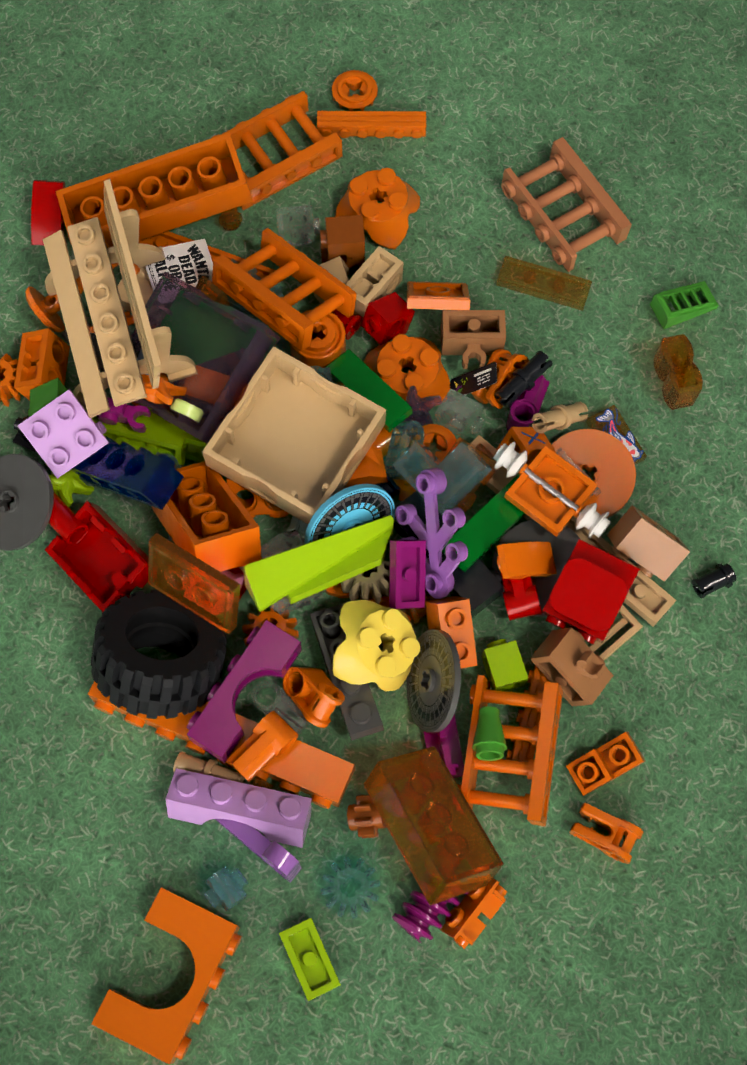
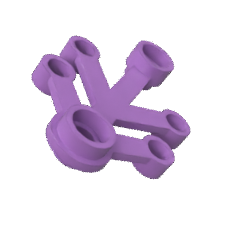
M435 467L421 471L416 478V487L420 493L424 494L426 525L417 515V510L412 504L398 506L395 516L399 524H408L420 540H426L429 559L426 557L425 589L432 597L440 599L446 597L453 590L455 581L452 573L460 562L467 559L468 549L461 541L447 545L456 530L465 524L466 517L462 509L456 507L445 510L442 516L444 524L441 528L439 526L437 495L445 491L447 479L444 472L440 468ZM410 536L400 540H415L417 538ZM446 546V548H445L446 559H445L444 562L442 563V550H443L444 547Z

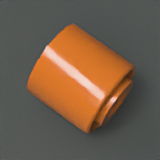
M307 310V311H305V312H303V313H301V314H304V315H305V314H307L308 312H310L311 310ZM333 313L328 314L313 324L311 346L300 351L290 343L291 356L313 368L323 378H331L326 373L325 367L346 351L344 325L337 315Z

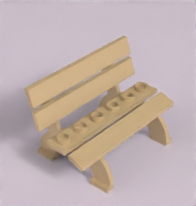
M110 179L104 181V213L113 247L107 248L98 217L67 226L75 256L73 260L70 259L62 230L43 239L51 270L45 279V288L50 296L57 294L80 382L74 389L73 394L83 408L87 409L89 418L110 410L105 389L108 387L110 388L114 406L117 407L147 397L141 376L143 374H149L152 389L159 387L160 373L167 374L170 382L198 374L195 362L191 358L183 355H170L172 339L170 327L162 326L151 329L134 264L141 268L166 260L162 246L156 247L150 244L139 243L140 218L138 211L129 209L119 212ZM113 263L119 264L144 359L138 361L111 265ZM79 276L105 369L101 373L76 282Z

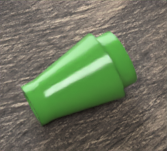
M488 706L479 709V719L472 749L476 751V757L480 760H500L504 757V751L507 749L500 720V710L496 707Z

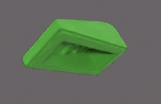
M705 281L655 294L650 303L663 329L715 310L719 306ZM697 292H702L707 303L702 304ZM690 295L696 304L695 306L691 305L687 296ZM679 299L682 300L685 306L684 309H682V307L680 306L678 302ZM672 303L676 311H672L668 304Z

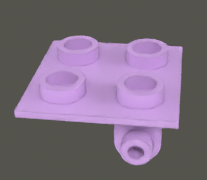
M70 389L18 425L19 429L57 479L109 443L103 435L107 432L105 426L100 421L94 423L92 418H89L88 413Z

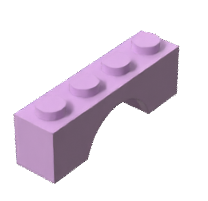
M177 768L166 796L168 818L202 825L212 819L233 820L259 830L269 841H276L303 848L311 818L312 798Z

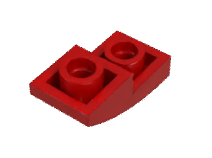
M33 181L31 245L44 246V238L59 230H62L64 233L63 216L56 195L57 190L65 188L64 181Z

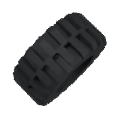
M151 590L150 593H144L143 591L134 592L130 598L124 596L115 601L114 605L108 606L102 613V617L97 621L91 657L93 680L98 684L97 688L105 697L110 696L109 701L118 708L121 706L127 708L126 711L136 716L138 713L146 714V718L157 719V716H165L166 719L176 718L178 713L181 712L184 715L196 710L197 706L201 707L209 701L207 700L209 692L220 680L227 650L226 634L222 630L221 623L217 617L212 618L213 613L205 606H199L198 602L190 598L181 597L178 592L171 591L168 594L161 593V590ZM145 647H160L177 653L181 658L158 660L147 657L136 650Z

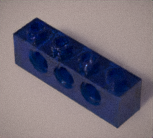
M105 436L109 441L107 445L72 468L76 474L91 485L163 510L184 478L174 468L176 463L162 453L155 456L142 447L136 450L123 441L119 445L107 436Z

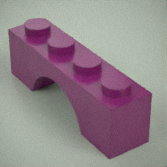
M267 620L261 628L256 626L246 641L249 646L242 656L237 654L232 659L227 668L229 674L222 684L217 682L213 686L207 697L209 703L203 712L197 711L187 725V729H189L187 736L190 741L223 763L227 761L244 736V732L237 722L235 715L236 702L241 691L250 682L261 677L273 676L283 678L302 651L299 640Z

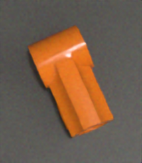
M274 710L262 718L253 729V734L227 759L234 769L248 782L275 756L279 757L286 752L299 737V734Z

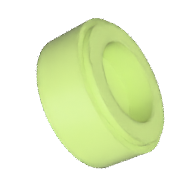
M179 398L174 399L170 410L197 423H200L204 414L202 409Z

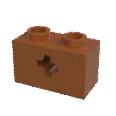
M362 215L325 217L326 230H320L322 263L340 256L349 268L350 274L355 273L365 262V238Z

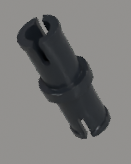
M537 351L521 369L517 368L512 373L513 377L499 391L494 393L496 399L501 397L498 402L505 408H510L526 390L530 391L535 386L534 382L553 365L551 360L545 362L549 357L544 352Z

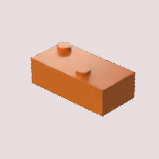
M205 461L148 476L152 509L197 578L235 567H242L262 559L259 525L223 477L215 470L206 466Z

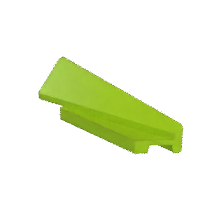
M150 411V417L141 415L136 419L137 423L145 425L146 432L144 433L134 431L129 423L117 422L116 425H109L101 422L107 430L103 435L109 441L107 445L101 448L102 450L181 468L186 458L199 463L204 462L202 451L223 420L201 418L200 423H197L181 415ZM97 416L92 418L94 423L99 421Z
M392 515L245 565L243 567L245 586L258 611L265 610L285 596L290 604H293L380 566L384 559L390 536L393 534L394 519Z

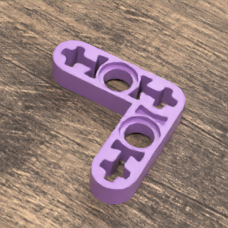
M215 819L288 882L291 883L302 869L299 861L276 841L270 842L255 828L233 820Z

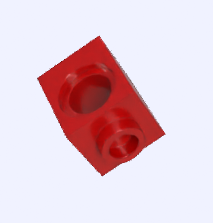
M393 292L368 304L361 326L382 345L393 340L399 334L407 333L415 311L407 309V303L396 292Z

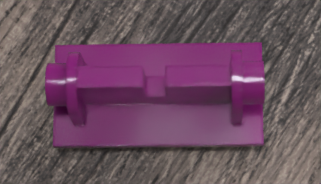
M454 714L450 723L442 731L437 733L423 731L432 782L463 777L464 763Z

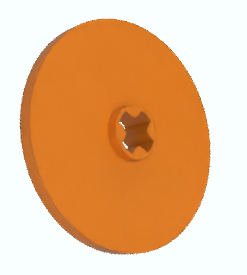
M579 429L562 435L552 443V446L555 448L554 452L579 471L583 472L582 469H586L588 472H595L593 481L598 486L583 506L586 507L589 504L597 503L596 511L601 515L609 512L607 516L609 518L626 505L635 487L636 468L632 455L620 440L604 431Z

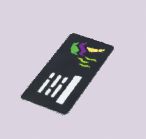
M490 363L451 379L450 400L495 384L497 382V363Z

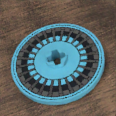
M358 484L337 492L326 500L311 518L305 533V544L392 515L394 519L395 505L393 499L383 488L374 484Z

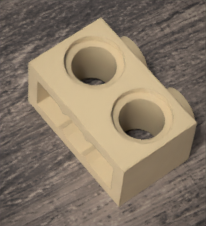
M381 246L377 247L345 284L357 294L354 309L355 316L360 315L364 317L370 302L391 294L402 282L404 262Z

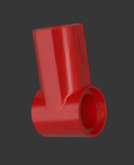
M501 573L505 589L503 597L509 620L541 614L542 610L536 585H533L531 576L522 579H503Z

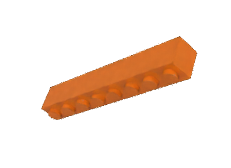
M95 681L93 682L88 695L95 702L93 707L109 715H112L115 710L126 715L124 720L136 727L143 728L144 724L156 728V735L172 742L177 737L187 742L186 748L201 755L205 754V750L191 742L188 738L187 733L189 729H187V725L192 716L197 711L203 712L209 702L201 707L197 706L195 711L186 715L182 712L178 713L176 718L166 719L165 716H157V719L146 718V714L138 713L137 716L130 714L126 711L127 708L123 706L118 708L109 701L110 696L105 697L97 688L98 684ZM236 713V720L241 726L244 736L231 755L253 734L252 731L258 724ZM296 740L281 756H275L254 778L266 782L269 777L281 782L279 788L290 794L298 795L299 791L311 795V802L322 808L329 809L331 805L339 808L355 771V764ZM216 759L218 762L228 767L234 768L228 761L223 763L219 759Z

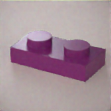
M390 540L389 607L393 609L425 607L426 540Z

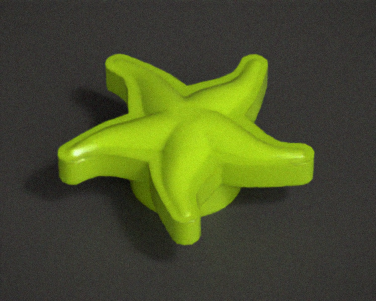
M79 463L58 479L52 471L51 475H49L53 491L68 507L73 503V493L91 495L94 491V487L86 485L79 478L82 463Z

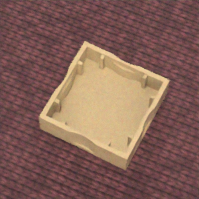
M273 346L248 383L241 401L227 414L202 451L206 466L309 524L318 508L331 496L345 488L384 427L386 409L347 387L328 381L313 368Z

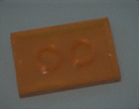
M158 533L150 538L148 584L220 630L230 634L237 627L241 584Z

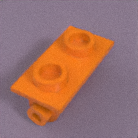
M482 874L480 878L475 879L469 885L468 894L458 906L450 911L451 916H446L445 924L440 930L452 937L463 949L468 944L472 946L486 927L477 917L482 913L491 920L506 901L504 896L507 894V891L499 885L500 882Z

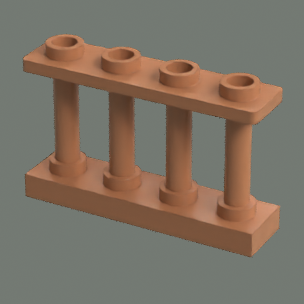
M564 137L553 142L550 160L531 171L517 177L510 167L504 170L501 183L504 195L508 199L512 198L521 217L525 221H530L535 228V234L539 241L542 243L546 242L552 250L555 262L558 265H563L568 272L574 269L577 258L576 253L603 237H611L616 244L627 239L632 225ZM553 171H560L565 177L566 182L534 199L526 189V186ZM571 192L577 193L582 199L583 204L553 221L549 219L542 209ZM588 214L594 215L597 218L600 226L570 243L559 232V230Z

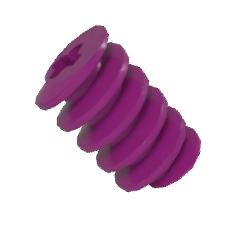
M438 864L441 871L434 868L429 869L428 875L432 882L421 879L419 882L424 893L414 890L410 893L415 904L402 903L401 907L406 916L394 913L392 916L393 920L419 943H421L420 937L429 940L433 939V935L428 928L430 925L439 929L442 927L437 917L438 914L447 917L451 916L446 906L447 903L457 906L460 904L455 895L456 891L466 895L469 892L466 886L441 864Z

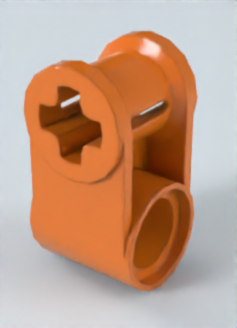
M291 667L283 677L282 684L285 693L301 710L304 718L317 727L326 728L331 722L330 716L336 706L342 705L345 700L343 692L319 668Z

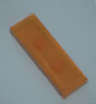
M505 256L496 285L583 311L592 281Z

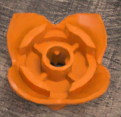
M391 168L367 171L349 182L348 190L337 206L335 217L362 215L364 230L369 234L372 241L380 246L395 250L406 237L409 215L416 213L420 207V196L408 183L396 176Z
M399 334L393 338V341L378 345L366 355L364 363L411 407L417 402L426 406H437L449 400L450 380L448 373L441 363L440 350L433 342L425 338L408 337L407 335ZM402 368H412L413 372L409 370L408 373H404Z

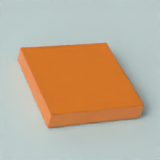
M407 282V309L470 311L468 285L466 283Z

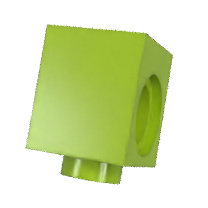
M500 639L487 644V648L483 650L481 658L491 689L507 691L525 686L528 675L516 640L507 643L506 639Z

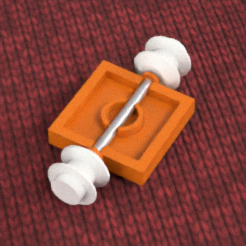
M512 442L509 446L504 443L493 457L497 461L494 468L505 467L507 469V478L517 474L520 475L505 493V499L556 537L573 517L577 518L576 530L582 527L589 530L588 539L593 535L599 538L611 523L606 519L609 512L602 515L596 511L597 503L589 504L586 507L583 506L596 490L597 483L547 446L540 451L530 465L526 463L527 451L525 450L520 454L516 452L515 442Z

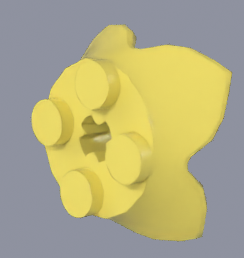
M354 600L343 603L339 620L340 627L345 632L346 638L337 647L333 656V676L349 684L362 685L374 682L379 689L385 692L399 689L410 673L414 657L420 652V644L416 640V635L409 618L400 609L384 607L373 601ZM383 642V650H380L379 645Z

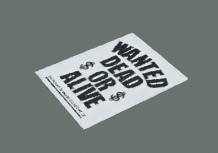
M205 238L162 247L166 260L145 266L157 303L176 299L182 288L194 295L219 289L212 283L213 262Z

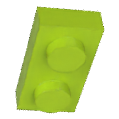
M312 918L279 933L308 1002L341 986Z

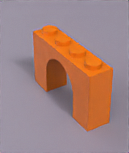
M161 887L144 921L176 936L188 946L195 963V976L190 990L175 1005L164 1009H154L117 990L109 989L91 1024L170 1065L175 1062L176 1058L180 1060L184 1058L192 1041L187 1035L193 1023L197 1025L201 1023L209 1006L204 1000L210 988L214 990L218 988L226 971L221 968V965L227 954L230 956L234 955L242 936L237 934L240 929L238 925Z

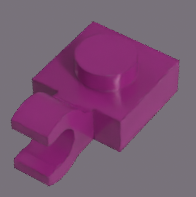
M107 397L110 410L97 415L99 421L109 425H116L117 422L129 423L134 431L138 433L146 432L145 425L137 423L136 419L141 415L150 417L151 412L147 407L127 404L115 407L113 399Z

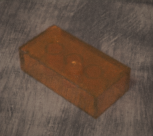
M435 746L377 762L363 785L429 905L431 906L487 886L504 863Z

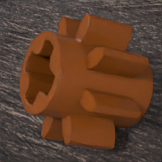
M373 794L356 796L357 804L349 805L347 808L349 829L351 831H358V837H362V839L379 837L378 829L387 827L388 818L385 803L377 802V797L373 796Z

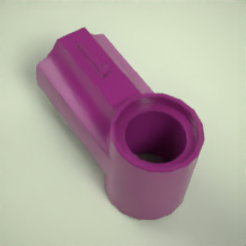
M541 375L534 382L535 386L530 391L526 390L512 404L506 421L507 431L511 427H532V423H536V421H532V417L539 413L550 384L544 378V375ZM517 416L525 417L528 421H521L517 419Z

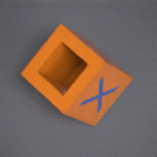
M511 427L496 449L498 451L504 443L509 446L512 442H515L516 452L520 454L525 450L527 451L526 463L528 465L545 446L555 451L544 433H537L533 427Z

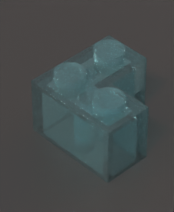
M415 442L393 464L397 471L423 499L424 494L420 493L416 487L417 476L421 471L435 467L440 468L444 472L447 479V487L442 494L437 495L438 513L443 514L445 510L454 508L493 470L470 445L463 442L442 462L426 445Z

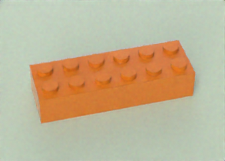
M230 132L56 191L66 230L67 226L96 217L99 218L102 229L109 228L104 213V181L110 179L119 212L129 209L138 211L140 218L139 241L253 202ZM105 240V243H106L107 248H110V246L108 245V243H107L106 240Z

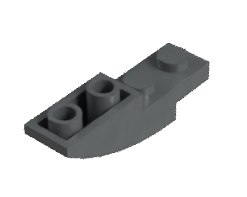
M340 604L311 613L310 617L329 678L345 696V700L342 705H339L352 741L383 731L384 728L369 684H349L333 676V656L337 647L346 638L345 632L340 627L339 616L342 608Z

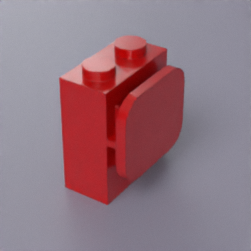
M579 539L543 608L542 613L548 616L546 622L560 629H564L566 625L572 627L589 644L594 645L596 640L603 643L640 569Z

